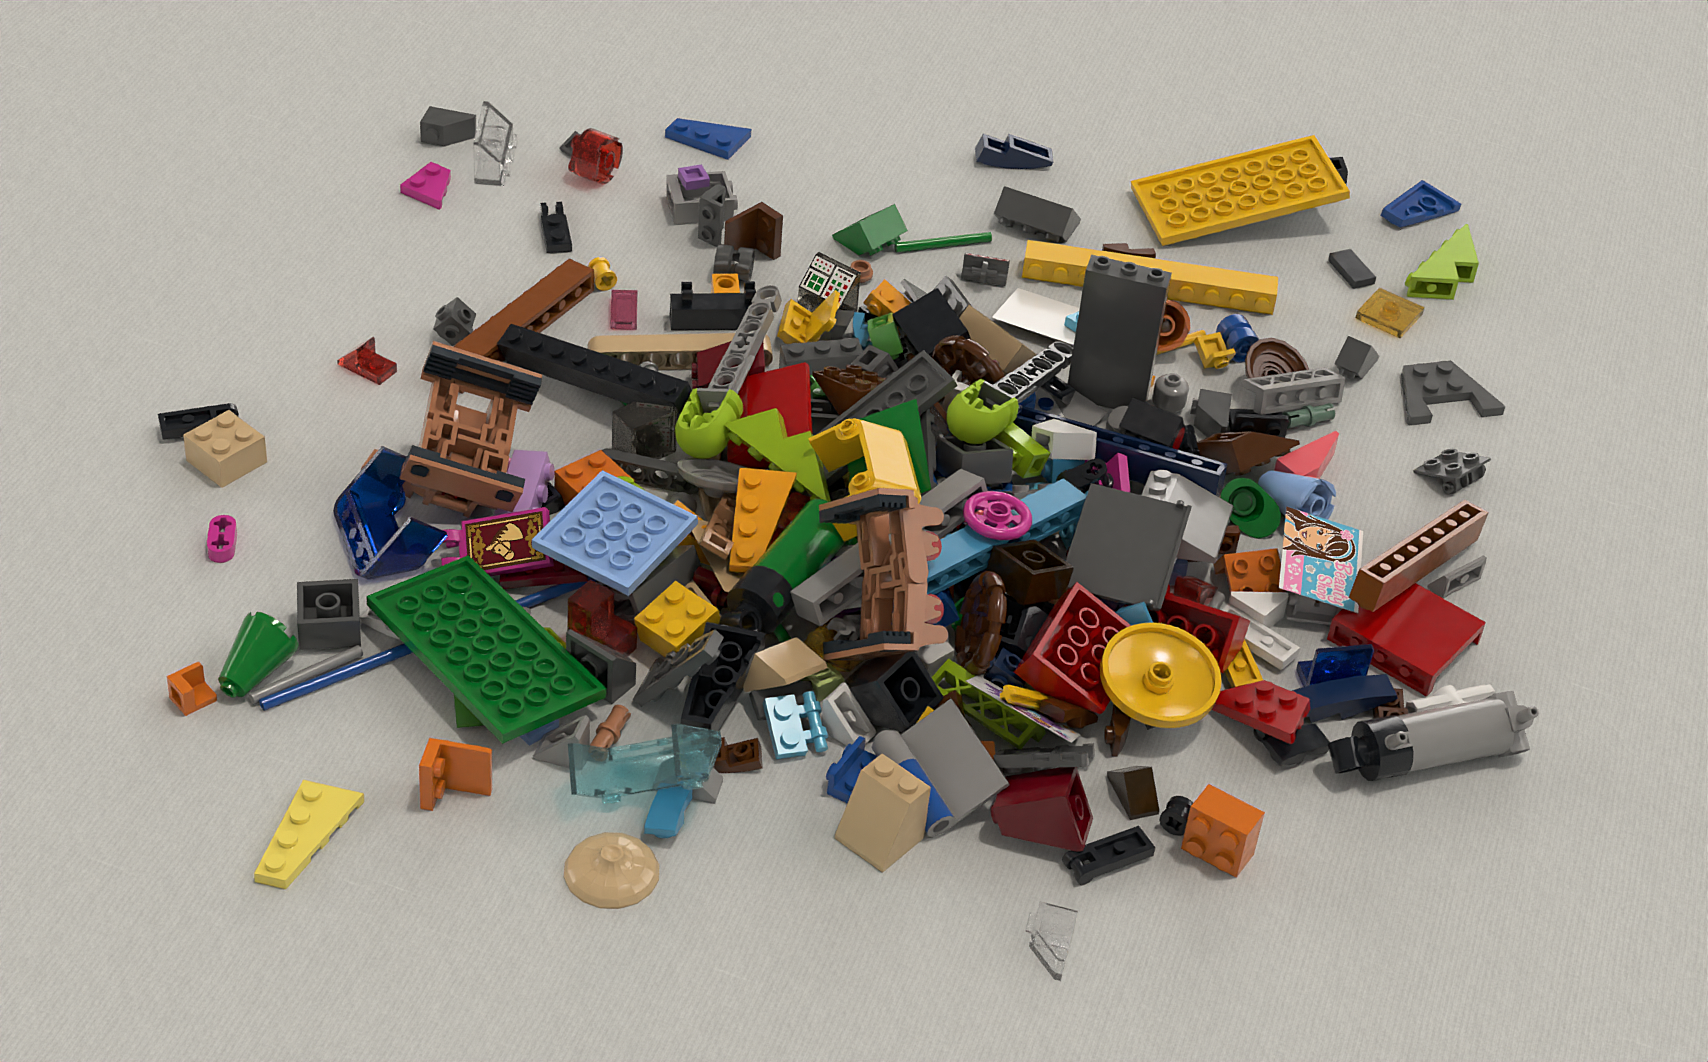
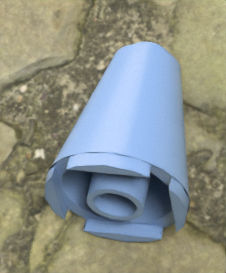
M1270 470L1263 474L1258 481V485L1274 499L1279 506L1280 513L1284 516L1286 515V506L1327 520L1333 512L1335 505L1331 504L1332 496L1336 497V490L1333 484L1324 479Z

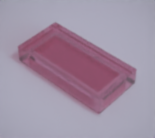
M638 290L611 291L610 329L637 330Z

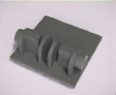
M1446 449L1439 456L1424 461L1423 465L1413 471L1414 473L1443 478V491L1447 494H1454L1482 478L1486 472L1484 464L1491 461V458L1479 456L1478 453L1458 452L1457 449Z

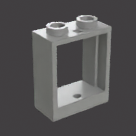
M725 171L707 172L710 178V186L697 190H685L678 178V174L666 175V198L674 224L699 223V200L684 201V198L700 197L717 183L726 187L724 221L733 217L734 210L738 209L737 196L733 195L732 181H728Z

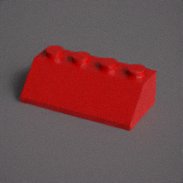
M1168 593L1165 594L1160 611L1148 610L1153 623H1162L1180 628L1199 639L1213 654L1218 663L1220 673L1226 671L1241 650L1250 624V620Z

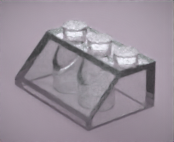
M483 101L473 143L474 184L504 186L506 177L511 176V163L514 162V149L517 148V134H513V123L491 103Z

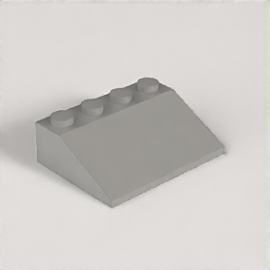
M1167 470L1151 471L1142 496L1177 504L1178 500L1184 501V506H1192L1177 559L1215 563L1233 511V505L1180 474H1174Z

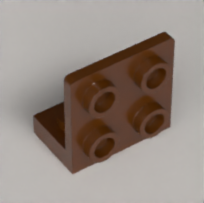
M760 202L725 221L724 244L733 246L735 250H738L740 247L757 249L772 260L781 257L783 215L767 204Z

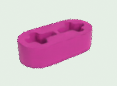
M218 515L209 523L207 538L208 557L211 561L217 563L230 561L234 557L236 549V520L229 515Z

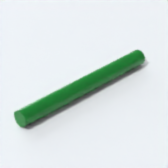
M991 232L896 242L894 243V249L897 253L991 242L992 234Z

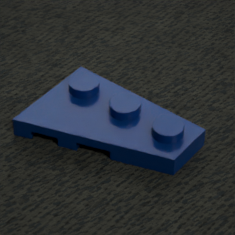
M677 118L665 129V138L729 160L751 138L752 129Z
M1421 180L1385 206L1380 216L1401 228L1458 212L1461 203Z

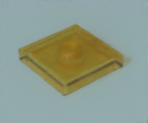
M1379 288L1358 309L1355 318L1401 338L1423 315L1425 307Z

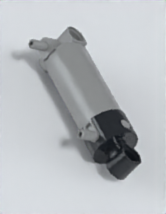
M1506 691L1493 694L1482 700L1398 716L1390 715L1359 721L1353 726L1351 737L1329 742L1327 745L1335 774L1359 770L1362 777L1366 780L1376 781L1383 778L1407 775L1409 772L1498 755L1500 758L1530 750L1525 729L1533 724V720L1538 716L1539 711L1535 706L1517 705L1514 691Z

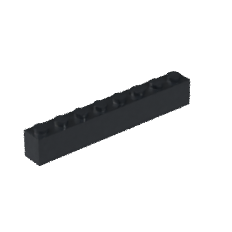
M514 324L509 325L497 342L508 364L637 407V403L673 407L674 420H678L692 392L688 381ZM669 409L668 418H671V409Z

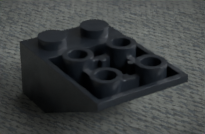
M1004 594L1007 599L1005 624L1002 623L1000 635H1002V639L996 656L1002 648H1005L1022 660L1047 619L1048 614L1034 604L1020 605L1013 597Z

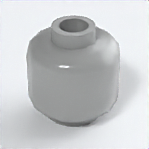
M1175 373L1165 374L1157 378L1152 395L1153 404L1171 413L1182 410L1186 405L1189 392L1187 381Z

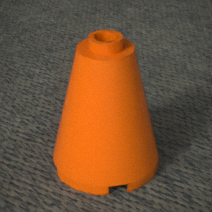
M1169 299L1166 301L1158 351H1170L1181 346L1190 331L1189 315L1185 308L1176 301Z

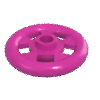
M998 491L980 492L971 496L963 507V516L968 526L978 534L990 539H1017L1025 535L1032 526V514L1027 505L1020 499L1007 493ZM975 509L983 510V515L975 514ZM1011 510H1015L1019 515L1013 516ZM1010 523H1013L1014 525H1016L1015 527H1012V528H1008V527H1007Z

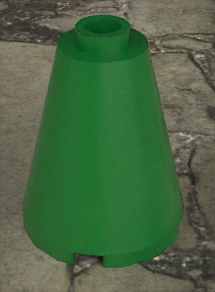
M251 612L248 613L241 624L218 678L222 692L232 698L236 696L244 697L296 653L299 644L294 634L289 638L284 632L287 627L270 615L256 612L254 616H251Z

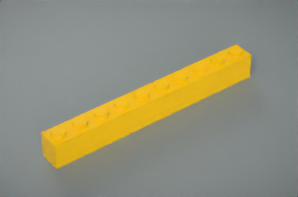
M1027 240L1022 278L1083 287L1085 272L1091 255L1106 256L1109 259L1132 262L1136 265L1172 272L1167 296L1169 300L1273 315L1278 291V277Z

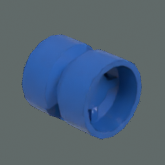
M1232 314L1220 321L1216 329V333H1221L1227 350H1235L1236 354L1232 358L1235 362H1245L1249 348L1259 340L1247 319L1240 314Z

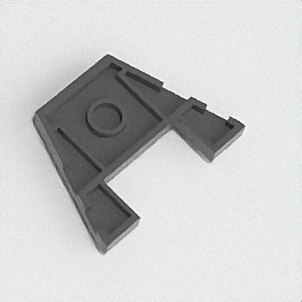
M1451 360L1403 365L1401 376L1403 392L1406 396L1405 409L1408 412L1407 423L1409 426L1431 423L1433 414L1427 406L1430 404L1470 400L1481 417L1498 416L1504 413V404Z
M1094 743L1083 744V746L1060 745L1055 748L1003 749L994 755V762L998 768H1002L1003 773L1021 772V769L1025 767H1034V771L1055 767H1087L1089 764L1088 758L1095 756Z

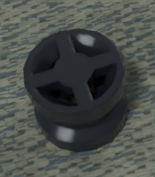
M1184 796L1171 797L1167 802L1166 809L1160 815L1159 821L1163 829L1173 835H1184L1190 807L1193 802Z

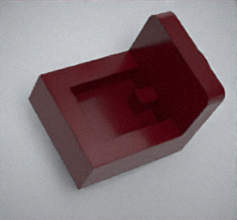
M699 566L694 572L693 581L711 604L718 608L720 612L722 608L728 607L727 595L729 592H724L713 571Z

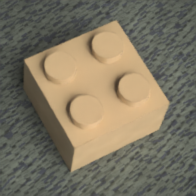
M230 410L183 435L186 461L221 488L267 463L265 436Z

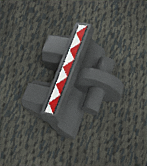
M965 253L961 279L977 281L983 284L989 283L1006 286L1010 260Z

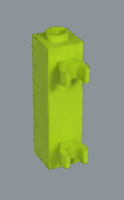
M1014 423L994 437L1013 449L1012 470L1022 478L1040 476L1051 452Z

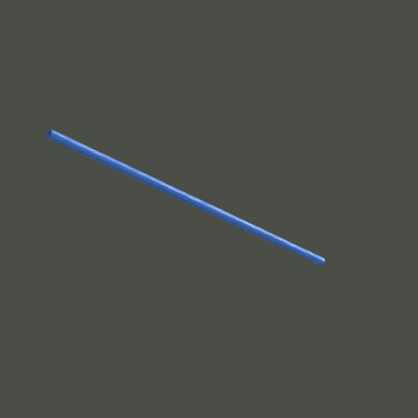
M589 577L588 582L557 584L515 601L521 607L530 608L597 582V580ZM405 644L398 645L259 699L260 706L263 711L413 652Z

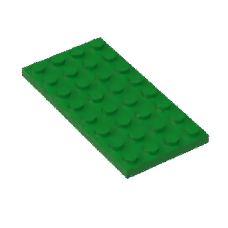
M469 555L367 596V606L502 744L606 698V688Z

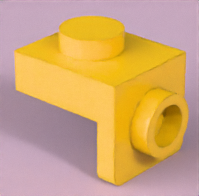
M1220 332L1198 336L1194 340L1204 369L1215 367V369L1224 368L1230 364L1229 361L1236 354L1234 349L1227 350Z

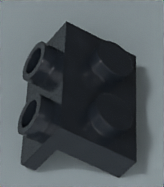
M1230 409L1228 422L1231 433L1257 432L1285 438L1289 418L1284 416L1282 412L1261 415L1254 412L1253 409Z

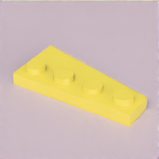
M303 780L254 872L255 882L287 889L311 862V856L319 848L323 849L329 842V836L336 828H342L349 820L348 815L354 808H360L364 803V793Z

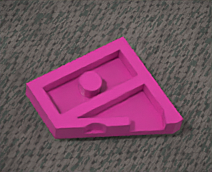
M430 162L400 184V191L404 195L440 210L442 208L443 196H446L447 186L451 180V170Z

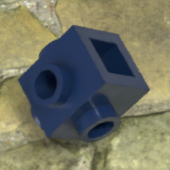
M1002 648L998 655L990 661V666L983 676L984 679L1002 689L1005 685L1022 688L1026 683L1014 673L1021 659L1005 648Z

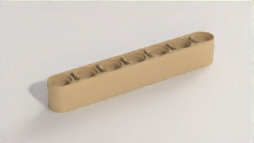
M735 333L604 335L591 338L587 346L590 350L639 366L643 362L650 361L657 365L658 370L691 369V364L697 363V352L730 342ZM765 335L763 340L765 367L770 365L773 360L771 342L768 335Z

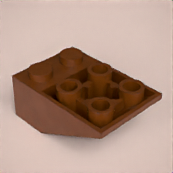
M846 365V369L826 366L822 371H812V376L839 415L843 414L887 379L878 377L876 372L864 371L862 366Z
M1257 432L1216 433L1196 442L1200 456L1226 463V475L1234 472L1235 476L1251 472V467L1266 465L1271 462L1270 458L1284 456L1291 452V448L1300 445L1299 440Z

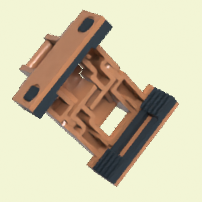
M433 341L424 362L420 378L432 382L419 447L412 445L402 465L400 479L411 482L413 486L426 489L422 504L428 506L431 503L458 511L468 518L477 504L494 510L503 509L513 512L523 494L525 484L524 478L506 473L517 409L526 412L530 411L531 405H533V401L541 387L542 374ZM461 390L491 399L486 413L456 404L458 391ZM446 493L452 494L454 498H450L444 495ZM459 496L468 500L467 502L457 500V497Z

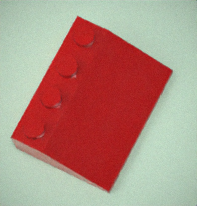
M806 362L746 376L738 392L743 403V413L740 418L777 408L784 419L787 437L808 431L812 433L809 365ZM729 439L727 443L728 462L750 469L766 470L769 466L766 460L757 461L747 452L749 447L743 443L738 446Z
M1076 582L1057 600L1014 673L1038 692L1102 714L1111 699L1106 694L1101 682L1100 662L1111 638L1131 625Z

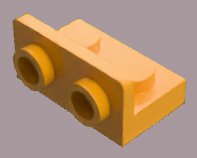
M884 279L875 290L870 292L863 303L873 315L879 317L895 313L911 302Z

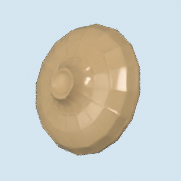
M604 832L586 838L573 848L565 861L564 879L570 892L582 902L598 908L621 909L638 904L652 893L659 881V863L653 851L638 838L624 833Z

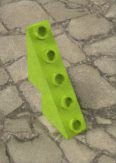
M1465 224L1461 229H1456L1449 240L1446 239L1437 251L1434 250L1426 262L1422 261L1418 269L1408 275L1405 281V286L1408 287L1407 297L1454 300L1459 282L1474 283L1479 261L1468 224Z
M777 408L725 423L729 430L727 437L738 446L743 443L749 447L747 452L757 461L766 460L769 463L768 468L770 470L796 472L797 479L793 488L802 494L805 490L811 495L810 500L823 499L831 502L822 461L809 443L808 438L814 436L811 431L787 437L784 419Z

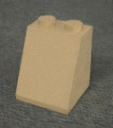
M884 754L879 755L860 771L836 830L835 839L883 873L924 839L931 787Z

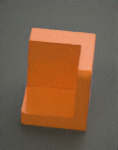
M196 662L167 676L169 698L185 716L217 701V694L205 682L204 669L200 662Z

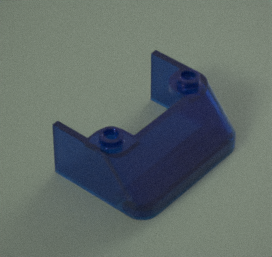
M384 446L380 447L340 494L333 509L334 517L354 572L365 579H374L419 569L448 536L447 532L412 517H409L400 528L398 527L394 515L403 508L406 502L405 491L402 486L405 480H401L400 475L402 465L407 456Z

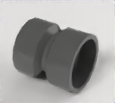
M718 244L713 273L738 274L740 281H751L755 249L740 247L738 250H735L731 245Z

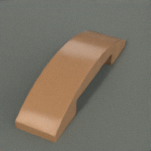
M726 493L722 495L699 542L700 546L724 560L728 557L734 543L732 542L736 507V499Z

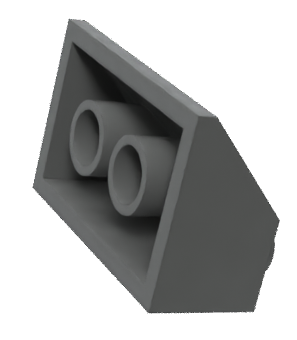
M1006 186L1003 187L994 211V215L999 219L1000 224L1013 228L1014 224L1021 226L1022 231L1032 235H1036V232L1045 234L1044 238L1056 243L1059 242V239L1067 242L1081 221V218L1073 208Z
M858 338L780 345L779 368L806 362L809 365L810 375H812V371H822L826 366L846 369V365H852L851 363L863 352Z

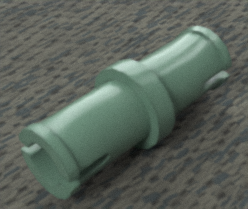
M1331 403L1315 407L1306 405L1300 410L1283 412V415L1289 418L1287 429L1301 425L1310 427L1315 425L1316 422L1333 420L1336 415L1335 409L1327 411V409H1331L1334 406Z

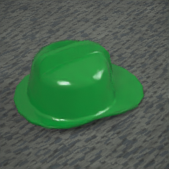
M1243 477L1233 479L1221 491L1220 498L1233 505L1230 520L1235 525H1238L1242 532L1250 537L1264 538L1276 531L1281 519L1279 506L1256 482Z

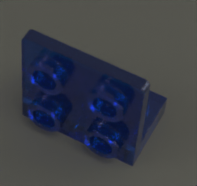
M1372 644L1318 648L1315 650L1313 660L1298 661L1296 671L1303 687L1330 680L1366 676L1374 648Z

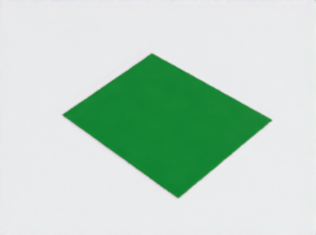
M917 399L860 418V420L899 430L907 441L920 493L932 490ZM864 456L847 464L850 482L856 474L867 471Z

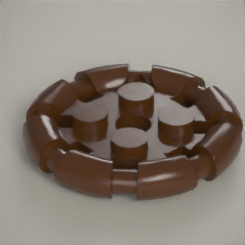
M957 335L948 336L942 339L933 350L932 358L951 377L956 370L962 371L961 383L970 386L979 379L993 385L1005 377L998 362L994 363L988 356L990 353L972 339L965 340L963 336Z
M990 571L980 573L972 581L971 589L967 590L959 614H962L960 626L956 625L955 651L958 653L955 657L956 663L975 676H981L989 668L990 661L995 658L1002 639V635H1000L1002 623L1005 624L1007 599L1004 596L1006 591L1005 585L997 573Z

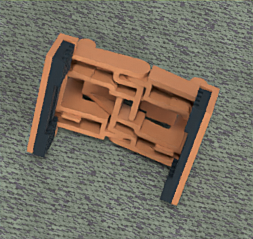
M877 488L819 505V523L856 524L861 570H864L865 574L862 581L860 640L823 642L824 661H861L918 651L924 645L941 644L947 640L948 632L946 628L941 625H932L941 620L944 613L943 603L936 595L927 594V578L929 573L927 561L935 560L939 557L942 549L941 540L934 532L922 530V527L940 525L944 520L942 510L937 507L918 504V498L914 496V490ZM888 534H891V542H892L891 546H890L889 535H888Z

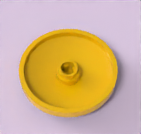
M1141 623L1121 630L1108 642L1100 662L1101 682L1111 701L1129 717L1154 727L1180 728L1200 721L1215 705L1221 689L1220 669L1210 650L1192 634L1167 624Z

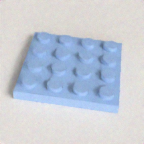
M602 470L532 539V548L629 596L698 525V516Z

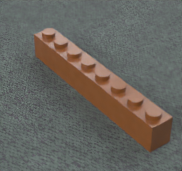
M569 258L458 342L454 347L504 362L505 358L497 342L509 325L514 324L541 333L594 291V269Z
M1467 500L1458 503L1361 567L1348 598L1357 602L1361 608L1374 612L1476 542L1489 512Z

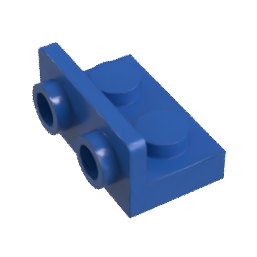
M859 736L853 744H848L837 764H831L826 774L828 795L848 803L860 771L877 758L876 755L864 750L866 738Z

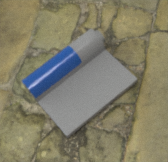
M949 699L902 734L895 730H884L878 733L872 744V750L877 757L884 754L931 787L925 831L930 837L944 833L1010 785L952 699Z

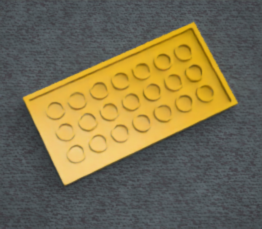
M1315 135L1131 181V189L1162 246L1350 199V190Z

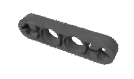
M602 449L619 467L623 464L621 468L634 479L635 483L678 493L683 492L689 495L695 494L699 487L687 482L679 474L677 463L614 449ZM628 465L638 466L641 472L632 471ZM655 471L665 472L668 478L659 477Z

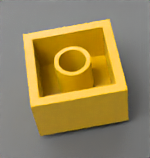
M675 581L634 618L640 641L665 657L671 651L677 653L687 643L691 646L695 639L703 636L706 622L720 623V614L718 608Z

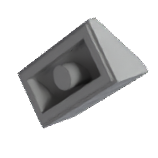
M1483 555L1428 584L1427 587L1436 595L1444 598L1481 579L1487 557Z

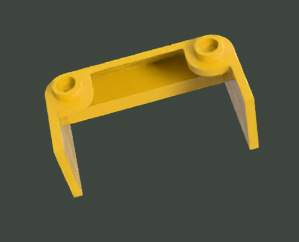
M853 418L846 419L840 424L808 438L809 443L828 472L864 456L867 471L858 473L852 478L848 487L850 495L846 497L877 488L914 490V496L918 498V504L920 503L921 493L908 444L899 430ZM833 523L844 542L857 536L856 524Z

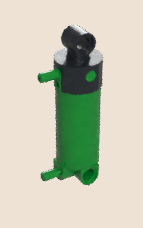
M823 499L809 501L753 567L746 571L727 595V605L730 611L722 615L720 625L766 634L773 632L780 643L792 639L781 624L794 607L790 591L828 565L843 545L851 546L858 543L855 537L844 542L833 523H819V505L829 501Z

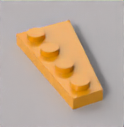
M739 468L732 542L734 543L731 548L729 571L746 573L769 548L782 511L789 499L790 491L796 482V472Z

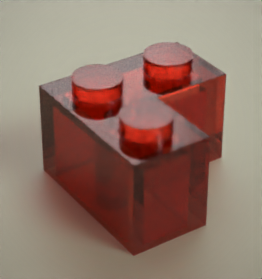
M590 579L568 598L567 631L571 629L627 657L637 649V627L629 621L614 615V592Z

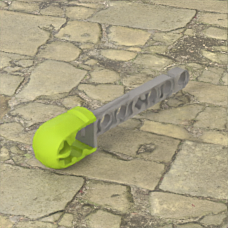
M767 285L757 290L751 301L752 304L748 307L708 388L692 390L675 426L677 443L686 454L699 459L711 458L718 455L726 447L729 441L727 437L729 430L725 423L740 419L743 413V403L738 392L774 319L773 312L778 311L782 302L779 289L776 286Z

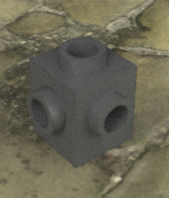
M456 297L437 311L433 330L453 346L473 332L472 327L476 313L461 299Z

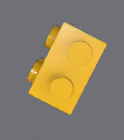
M834 290L812 313L790 299L785 304L777 337L785 344L819 341L821 335L825 331L829 332L836 323L835 314L840 306L838 302L840 293Z

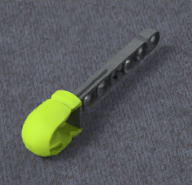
M1054 342L1047 349H1044L993 385L979 379L954 397L947 409L946 419L951 433L959 440L971 444H982L994 438L1016 419L1019 403L1061 372V369H1065L1070 365L1073 347L1063 342Z

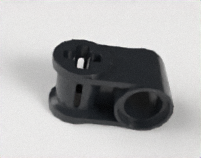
M1097 458L1091 459L1072 469L1065 470L1056 478V482L1064 478L1084 494L1089 491L1091 483L1100 485L1099 480H1101L1105 487L1113 488L1114 485L1113 477L1107 473L1106 463ZM1093 467H1096L1098 473H1095Z

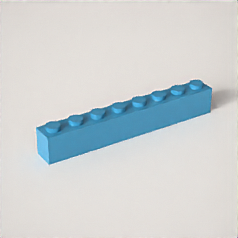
M1063 478L1021 499L1032 514V526L1025 535L1017 539H990L978 534L968 525L952 534L946 535L940 539L942 549L939 557L935 560L927 561L929 571L927 594L935 595L987 568L994 545L1032 539L1040 541L1079 521L1087 496ZM1011 510L1013 516L1019 515L1015 510ZM1010 523L1007 527H1008V528H1012V527H1015L1016 525H1014L1013 523Z

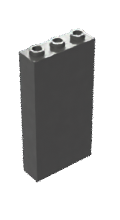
M1091 255L1085 272L1068 385L1096 405L1111 409L1119 406H1129L1132 398L1142 402L1148 401L1172 272L1163 271L1159 268L1140 266L1132 262L1109 259L1106 256Z

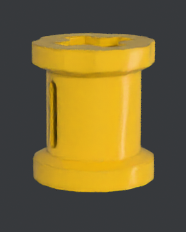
M596 257L589 262L588 267L594 269V283L599 290L606 291L616 285L617 276L615 272L609 269L610 264L606 258Z

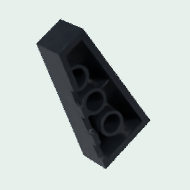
M706 622L703 635L716 630L724 638L718 647V650H720L718 657L710 665L704 663L691 678L681 716L679 740L701 743L715 738L744 689L743 686L755 653L764 650L766 633Z

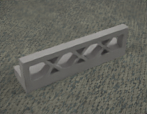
M1324 367L1243 379L1242 387L1256 393L1254 412L1263 415L1301 409L1306 405L1315 407L1327 403L1342 402L1345 377Z

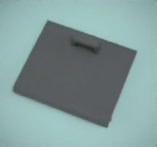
M1091 483L1066 562L1074 567L1067 590L1078 582L1095 597L1126 605L1145 602L1148 610L1160 611L1192 506H1184V501L1178 500L1177 504Z

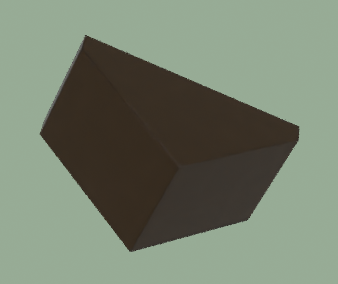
M1131 766L1107 771V777L1130 820L1159 815L1160 809L1152 767Z

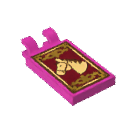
M546 507L461 521L462 530H440L441 543H446L447 548L459 546L460 558L469 555L490 577L553 566V558L532 548V539L550 522L549 510ZM441 558L442 566L460 558Z

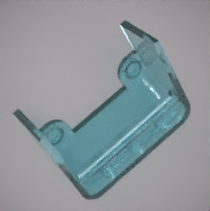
M672 724V737L613 748L570 743L568 744L571 795L602 798V803L610 804L621 802L622 796L680 786H683V789L686 790L702 788V782L709 780L722 745L721 732L682 724Z

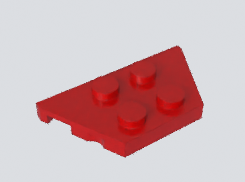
M1262 680L1220 691L1211 710L1292 744L1295 741L1296 730L1301 729L1304 723L1303 719L1307 717L1310 711V699L1275 685L1272 682Z

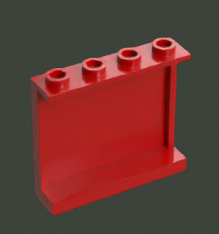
M1415 583L1374 612L1363 609L1360 606L1358 613L1342 609L1332 618L1327 640L1427 697L1433 691L1436 678L1471 642L1476 645L1479 644L1486 622Z

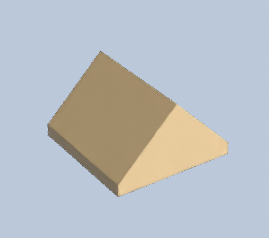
M795 637L755 653L743 688L745 692L784 686L828 667L821 657Z

